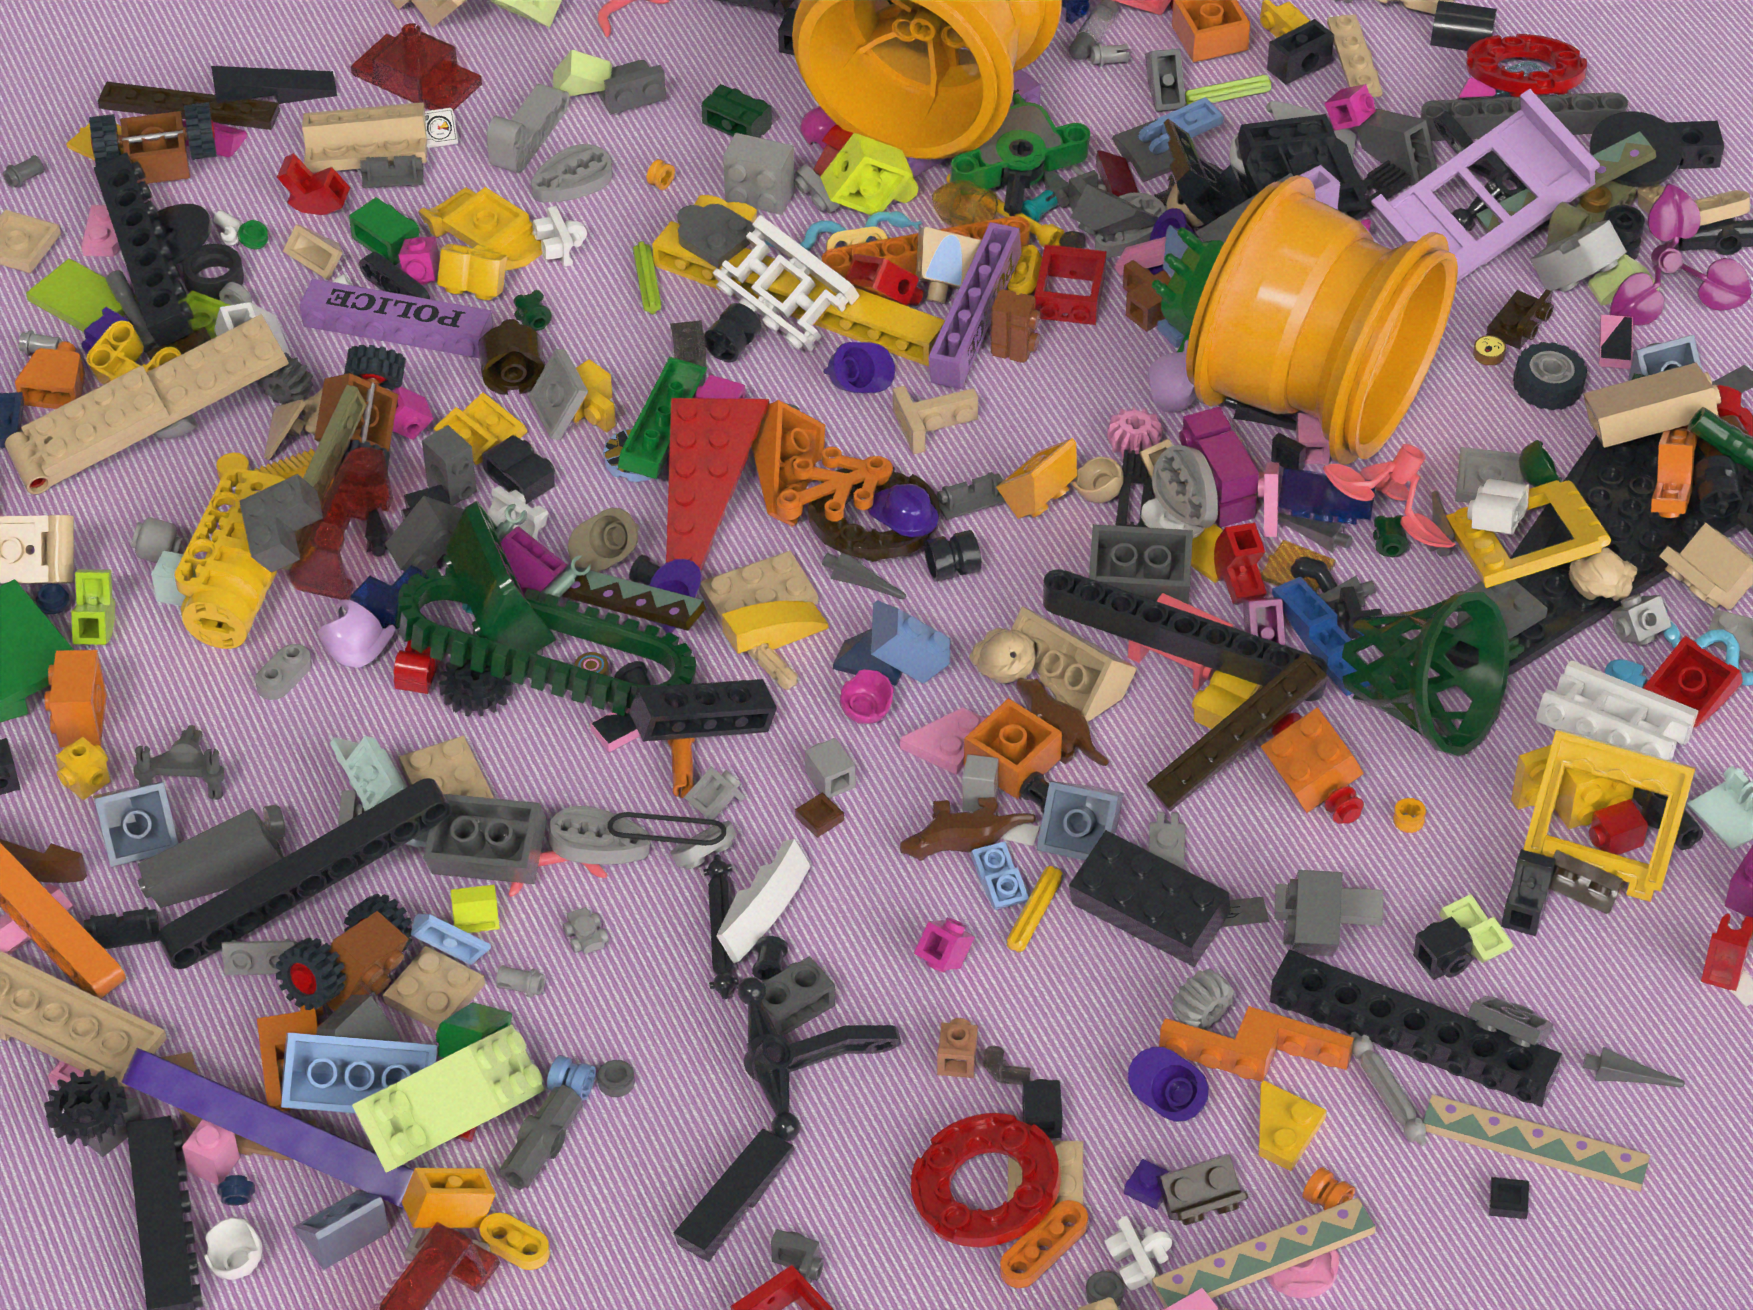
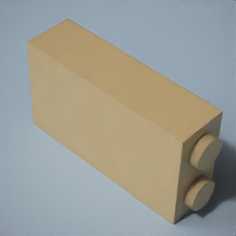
M1697 362L1583 393L1589 423L1604 448L1689 425L1692 417L1702 407L1718 415L1717 404L1721 403L1717 385H1712L1709 373H1703Z

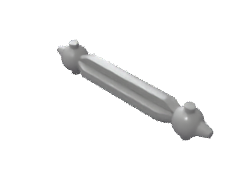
M1352 1032L1351 1037H1354L1352 1053L1355 1055V1058L1361 1059L1362 1068L1393 1117L1404 1126V1135L1409 1142L1416 1141L1421 1146H1424L1426 1144V1127L1422 1119L1416 1118L1414 1108L1379 1055L1372 1051L1373 1044L1367 1035L1360 1036L1358 1033Z

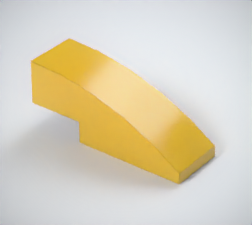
M765 602L741 607L722 614L723 634L737 654L750 650L754 646L758 647L762 643H766L768 645L767 648L774 650L829 628L827 621L813 602Z

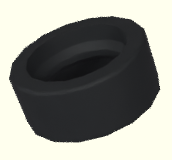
M206 244L193 255L183 260V276L189 293L193 290L220 300L219 293L227 283L235 282L241 286L243 284L244 273L241 257L230 246ZM220 266L230 270L216 278H204L197 275V273L209 267Z

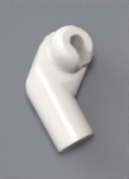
M223 210L218 211L213 220L216 225L224 229V233H220L221 239L226 245L233 246L238 244L240 241L237 237V232L243 223Z

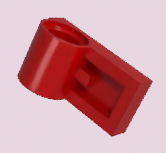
M410 640L405 651L399 650L395 659V689L428 694L440 660L430 657V647L422 653L411 648L412 640Z

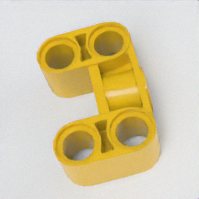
M118 321L113 323L89 350L86 360L97 380L101 384H106L141 366L135 362L143 353L144 345L130 322ZM165 347L158 351L147 365L143 364V367L147 373L180 356L181 353L177 348Z

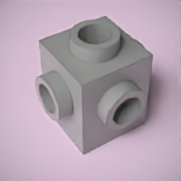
M1640 594L1633 595L1621 600L1622 606L1610 611L1614 620L1613 628L1620 637L1621 642H1636L1637 646L1654 641L1656 639L1655 634L1672 627L1661 595L1642 597Z

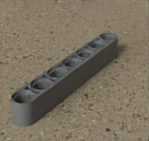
M1615 92L1537 96L1572 135L1592 134L1602 120L1613 114L1626 112L1628 108V99L1623 94ZM1520 97L1428 101L1422 106L1420 118L1425 119L1427 122L1431 141H1445L1433 122V118L1443 111L1450 113L1472 140L1480 139L1521 110Z

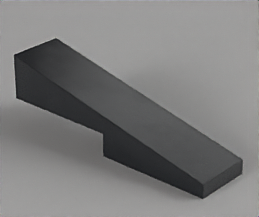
M211 66L217 103L276 95L277 102L283 104L337 96L333 71Z
M762 1128L673 1232L677 1244L709 1263L747 1207H755L794 1151V1146Z

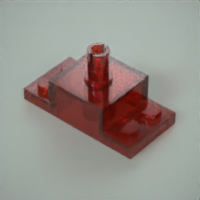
M415 23L404 25L396 37L385 34L351 65V74L410 102H424V107L430 111L452 108L454 111L482 85L481 75L457 65L455 46L422 32L420 26H416Z

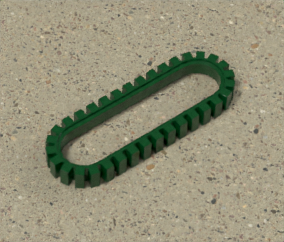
M446 567L445 575L441 576L437 568L425 570L424 577L416 573L408 578V584L403 583L399 590L395 618L396 628H399V635L404 642L412 640L411 648L420 653L430 647L431 658L442 661L445 654L448 653L451 654V664L462 667L466 659L471 660L470 669L481 673L486 665L491 666V676L503 679L506 671L511 672V682L523 685L526 678L532 679L531 688L540 691L544 690L546 684L552 685L551 694L564 697L566 691L570 690L573 691L571 700L583 704L587 696L593 697L592 706L603 710L607 702L613 703L612 713L622 716L625 715L628 708H631L637 688L694 684L696 659L691 657L692 650L686 643L678 645L679 637L670 632L662 638L659 637L660 628L648 624L643 632L639 630L640 622L628 618L623 626L619 624L620 616L610 612L607 613L603 620L599 618L600 609L588 606L585 613H580V603L568 600L565 607H560V597L548 594L545 601H540V591L530 588L527 589L524 595L550 630L653 660L663 665L670 672L671 677L668 681L658 685L646 686L613 678L438 625L428 620L420 612V609L430 602L450 600L469 605L454 568Z

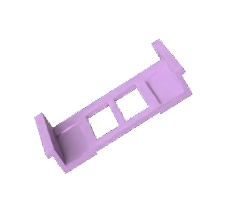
M1531 89L1520 95L1521 110L1394 200L1388 202L1380 194L1371 201L1381 219L1404 244L1409 241L1417 242L1422 236L1430 232H1438L1444 235L1448 241L1449 252L1453 253L1457 259V282L1482 264L1488 263L1551 218L1559 203H1569L1595 185V170L1600 167V164ZM1491 150L1499 156L1536 197L1535 200L1512 216L1506 212L1467 169V167ZM1456 175H1459L1502 222L1477 241L1432 193Z

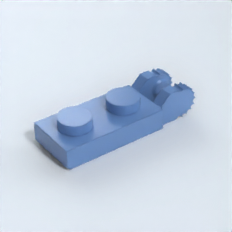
M1205 97L1157 118V121L1141 129L1138 138L1143 143L1151 141L1149 150L1154 155H1157L1169 149L1167 143L1169 137L1164 126V122L1167 119H1170L1189 133L1192 138L1223 124L1224 116Z

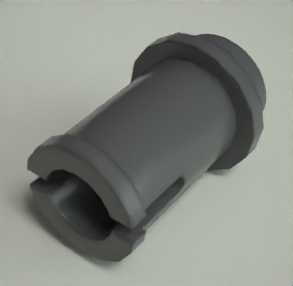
M33 155L31 158L15 166L8 165L6 170L3 171V177L8 186L19 188L23 185L24 181L44 173V166L39 157Z

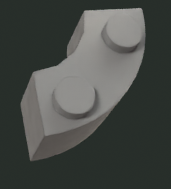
M1610 220L1591 223L1577 233L1549 244L1532 257L1530 261L1546 289L1552 291L1560 288L1562 292L1574 288L1579 280L1599 270L1606 272L1618 265L1617 259L1627 251Z

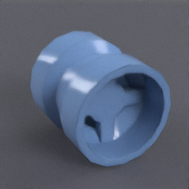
M558 1055L550 1068L547 1088L552 1091L554 1087L565 1085L572 1088L584 1101L593 1087L596 1068L587 1063L575 1064L571 1058Z

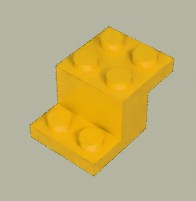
M1552 744L1518 755L1511 801L1517 810L1528 806H1535ZM1565 767L1554 809L1568 830L1581 825L1587 826L1592 822L1594 811L1628 799L1632 800L1634 787Z

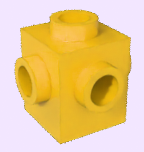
M84 737L66 746L55 755L59 769L57 776L60 782L82 800H85L110 782L106 764L108 757L105 751L97 744L93 746Z

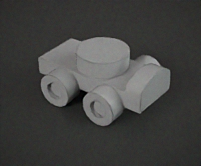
M587 907L566 913L569 922L563 924V929L566 937L576 936V938L570 939L574 953L583 951L584 954L604 948V943L608 942L609 939L604 928L597 930V927L601 926L597 913L590 915Z

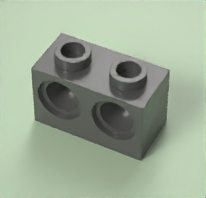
M810 956L800 962L790 964L784 971L774 977L762 980L766 986V995L762 1003L777 1033L781 1036L788 1034L835 1006V984Z

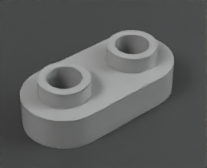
M804 164L795 171L797 176L794 179L795 184L803 194L809 193L812 196L811 200L820 212L826 210L828 213H832L840 207V204L830 201L821 178L807 164Z
M290 644L281 648L256 674L255 683L258 694L268 700L284 697L310 671L312 662L309 650L300 644Z
M731 821L721 822L727 829L726 836L717 844L704 846L681 843L670 852L676 866H684L686 870L701 865L705 861L704 856L711 852L718 853L730 848L733 845L732 840L737 836ZM713 825L690 839L712 840L721 834V829Z

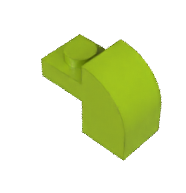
M78 569L75 572L77 605L71 611L73 644L106 645L112 637L115 622V599L112 598L111 569Z

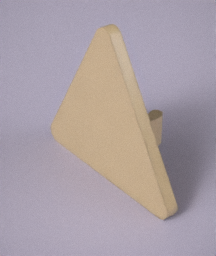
M305 401L290 402L277 406L274 409L264 454L265 459H271L286 434L294 436L295 433H301L305 422L297 417L305 407Z

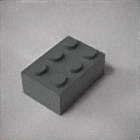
M1093 524L1089 579L1157 601L1161 594L1164 593L1189 604L1193 530Z
M444 794L451 806V813L446 820L429 830L423 856L432 874L535 884L547 824V818L540 803Z
M1298 870L1295 879H1290L1288 888L1286 887L1285 909H1292V913L1288 915V919L1284 923L1283 945H1290V950L1303 955L1333 957L1339 946L1343 872Z

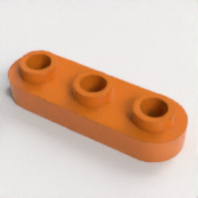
M1073 1200L1057 1203L1037 1226L1022 1236L1003 1254L1000 1261L1002 1280L1014 1288H1025L1032 1285L1085 1234L1088 1227V1212L1086 1208ZM1070 1222V1223H1073L1074 1225L1071 1226V1227H1068V1226H1065L1064 1223ZM1041 1246H1047V1247H1049L1050 1249H1048V1250H1041V1249H1039V1247H1041ZM1022 1270L1024 1273H1015L1014 1271Z

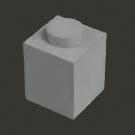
M836 738L815 744L805 750V773L819 793L823 792L830 799L856 788L855 764Z

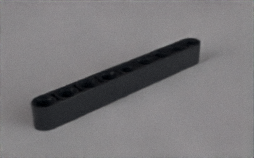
M1055 569L1049 571L1044 576L1043 606L1048 612L1261 686L1266 685L1304 653L1303 651L1066 570ZM1306 653L1327 675L1328 667L1326 662L1318 656ZM1326 683L1306 698L1305 701H1316L1322 698L1325 693Z
M427 778L417 781L168 923L158 932V942L174 969L188 968L222 949V942H232V940L243 937L442 823L450 815L451 806L434 779Z

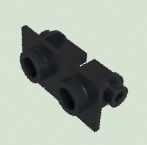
M147 906L144 909L123 912V916L116 917V913L100 916L90 915V919L84 920V929L104 949L158 941L157 935L159 932L158 912L156 909L149 910Z

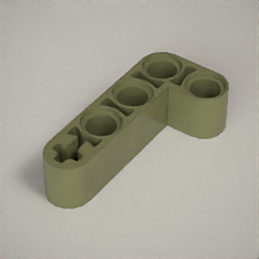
M1612 180L1603 184L1612 194L1609 208L1616 205H1632L1637 192L1635 187L1622 185ZM1566 202L1559 203L1551 216L1546 247L1551 243L1563 240L1577 233L1591 223L1603 221L1606 211L1592 213L1583 209L1580 203L1576 207Z

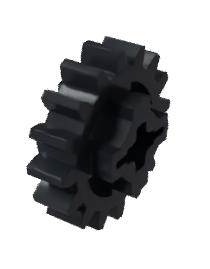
M466 659L462 667L447 662L445 664L446 671L440 672L439 689L440 696H443L444 704H452V709L455 713L465 709V716L468 717L472 711H477L480 717L484 715L485 709H489L493 713L497 712L496 704L506 705V696H512L513 694L512 673L506 671L503 679L490 675L491 666L486 665L482 673L470 669L471 660Z
M90 1069L85 1070L83 1077H78L75 1072H71V1080L69 1082L59 1079L57 1081L59 1090L48 1091L50 1101L44 1103L48 1126L54 1129L57 1138L66 1135L67 1142L70 1145L77 1138L81 1139L83 1146L88 1145L89 1138H95L98 1143L103 1142L102 1134L106 1132L114 1136L116 1134L114 1124L124 1125L125 1123L123 1113L128 1112V1105L124 1087H119L115 1076L107 1080L105 1071L101 1070L96 1077L91 1076Z

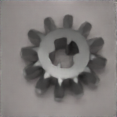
M286 352L284 354L289 364L260 378L258 381V385L265 389L264 394L270 395L273 402L279 401L282 405L303 400L311 392L313 386L311 381L313 375L306 371L307 365L298 362L297 357L291 358Z

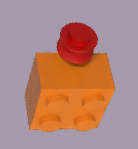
M1318 707L1304 717L1296 712L1288 713L1272 727L1271 733L1274 737L1260 747L1306 813L1326 800L1325 809L1333 813L1334 822L1338 824L1354 822L1361 815L1364 802L1361 798L1355 797V789L1347 785L1364 774L1363 770Z

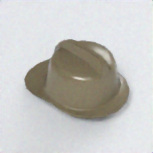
M611 507L603 510L573 530L568 541L570 560L572 561L576 556L582 555L575 562L576 567L587 569L591 564V571H603L623 560L635 550L640 527L635 523L631 515L621 508Z

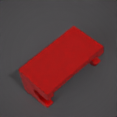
M1727 913L1721 918L1717 933H1712L1701 982L1736 991L1746 963L1753 934V917L1746 916L1741 923V928L1734 930L1728 926L1730 914Z

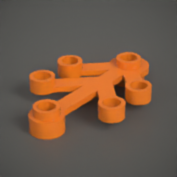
M833 446L827 447L822 451V464L827 468L841 467L853 470L852 472L846 474L813 467L810 459L798 458L793 463V474L796 478L801 480L813 479L824 483L801 492L791 489L783 491L776 501L777 514L786 520L796 519L802 515L804 504L835 493L833 499L825 503V517L830 521H839L844 517V506L853 485L863 481V487L854 492V506L860 510L870 509L873 506V495L876 487L885 484L892 475V463L882 456H870L864 460L843 456L841 450Z

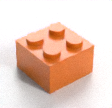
M1173 0L1172 27L1192 62L1248 50L1250 21L1237 0Z
M98 650L56 651L54 665H49L48 680L49 685H51V691L45 692L46 711H51V733L57 735L59 748L71 745L81 737H84L93 746L97 744L101 747L107 692Z
M1008 698L964 738V765L967 754L999 758L998 787L1018 799L1023 782L1032 773L1037 771L1044 775L1061 759L1062 732Z

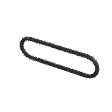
M635 812L616 814L609 820L607 826L613 836L620 838L704 846L714 845L722 841L726 836L727 830L723 823L711 819ZM623 817L718 826L721 829V834L712 840H697L622 833L615 831L613 824L616 820Z

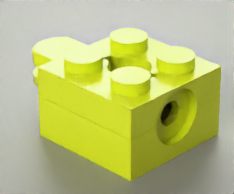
M857 133L850 137L820 176L830 201L869 215L883 212L892 200L907 203L915 198L918 193V185L901 149Z

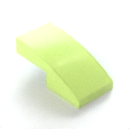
M1472 894L1443 907L1439 913L1442 920L1452 916L1461 927H1465L1469 931L1473 940L1471 954L1482 963L1512 949L1514 946L1495 917L1488 919Z

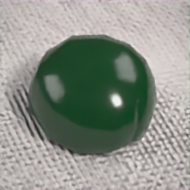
M1535 440L1525 446L1521 451L1518 460L1521 475L1533 487L1556 480L1561 482L1562 478L1556 474L1552 458L1542 448L1543 442Z

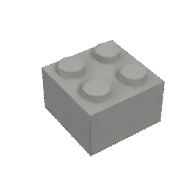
M735 133L723 155L725 201L728 203H745L755 209L783 215L795 192L794 146Z

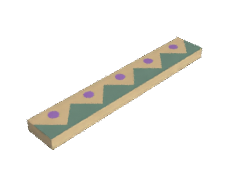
M1433 1094L1423 1120L1426 1132L1639 1192H1641L1650 1159L1649 1154Z
M1357 1197L1152 1278V1287L1165 1309L1201 1288L1212 1299L1375 1234L1376 1226Z

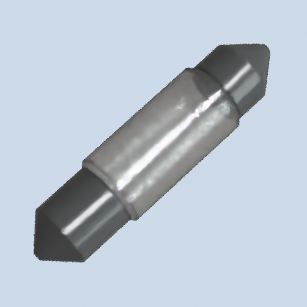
M1101 0L1092 10L1069 47V51L1074 58L1079 60L1086 59L1091 52V47L1096 46L1100 42L1119 11L1116 1Z

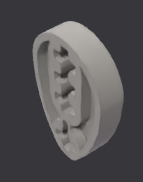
M590 144L573 145L560 151L547 160L537 170L531 180L533 198L543 203L562 202L588 196L603 189L612 179L610 155L604 149Z
M1128 193L1119 196L1157 217H1160L1166 211L1164 204L1149 194ZM1154 225L1109 235L1097 231L1095 250L1107 251L1106 258L1121 256L1126 247L1149 241Z
M1174 445L1167 448L1158 458L1153 470L1152 486L1156 498L1163 508L1179 521L1202 528H1209L1217 519L1218 500L1215 480L1205 456L1199 450L1188 446ZM1175 469V470L1182 471V472H1181V473H1178V472H1174L1173 470Z
M589 806L565 808L557 812L550 821V847L560 857L573 862L609 865L642 860L649 854L650 840L613 836L607 826L609 820L616 814ZM624 817L616 820L613 824V829L617 832L650 835L642 827Z

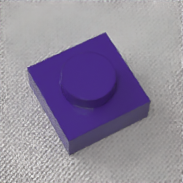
M1142 1159L1124 1185V1194L1157 1210L1163 1202V1197L1156 1176L1168 1173L1169 1171Z

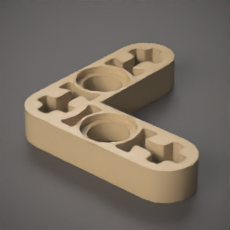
M1657 184L1638 188V206L1649 214L1653 204L1662 194L1665 187ZM1734 190L1694 200L1700 211V226L1750 212V194L1746 191Z

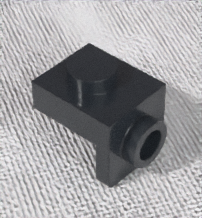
M1354 586L1340 589L1339 602L1334 604V612L1338 615L1337 622H1342L1345 633L1351 639L1359 638L1362 635L1352 628L1355 622L1360 618L1370 617V615H1383L1381 609L1362 611ZM1382 624L1374 627L1379 629L1381 628Z

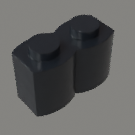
M515 435L510 436L482 454L483 469L496 484L504 487L508 493L517 490L523 494L526 500L525 504H528L555 486V468L547 458H542L534 453L528 441H522Z

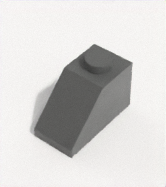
M1180 48L1146 53L1147 80L1155 110H1175L1186 106Z

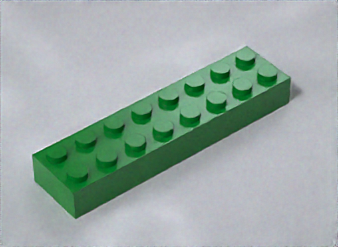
M673 357L668 358L620 452L618 468L646 477L658 478L670 454L671 398H694L697 388L705 383L707 367Z

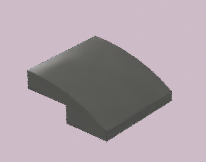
M1157 119L1112 137L1121 156L1126 158L1127 163L1131 162L1142 182L1171 172L1169 165L1174 161L1169 149L1166 152L1154 155L1149 150L1151 141L1143 143L1138 138L1141 129L1157 121Z

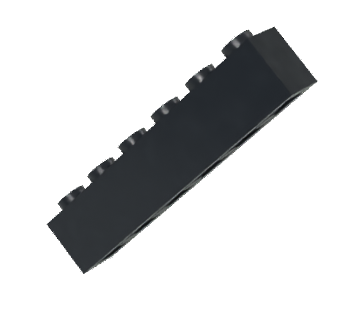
M171 1115L127 1122L147 1310H196L198 1307H203L200 1284L193 1285L192 1276L199 1275L196 1252L189 1253L188 1244L195 1243L193 1222H186L185 1213L192 1212L189 1190L182 1191L181 1182L188 1181L185 1159L178 1160L177 1153L183 1151L181 1129L174 1130Z

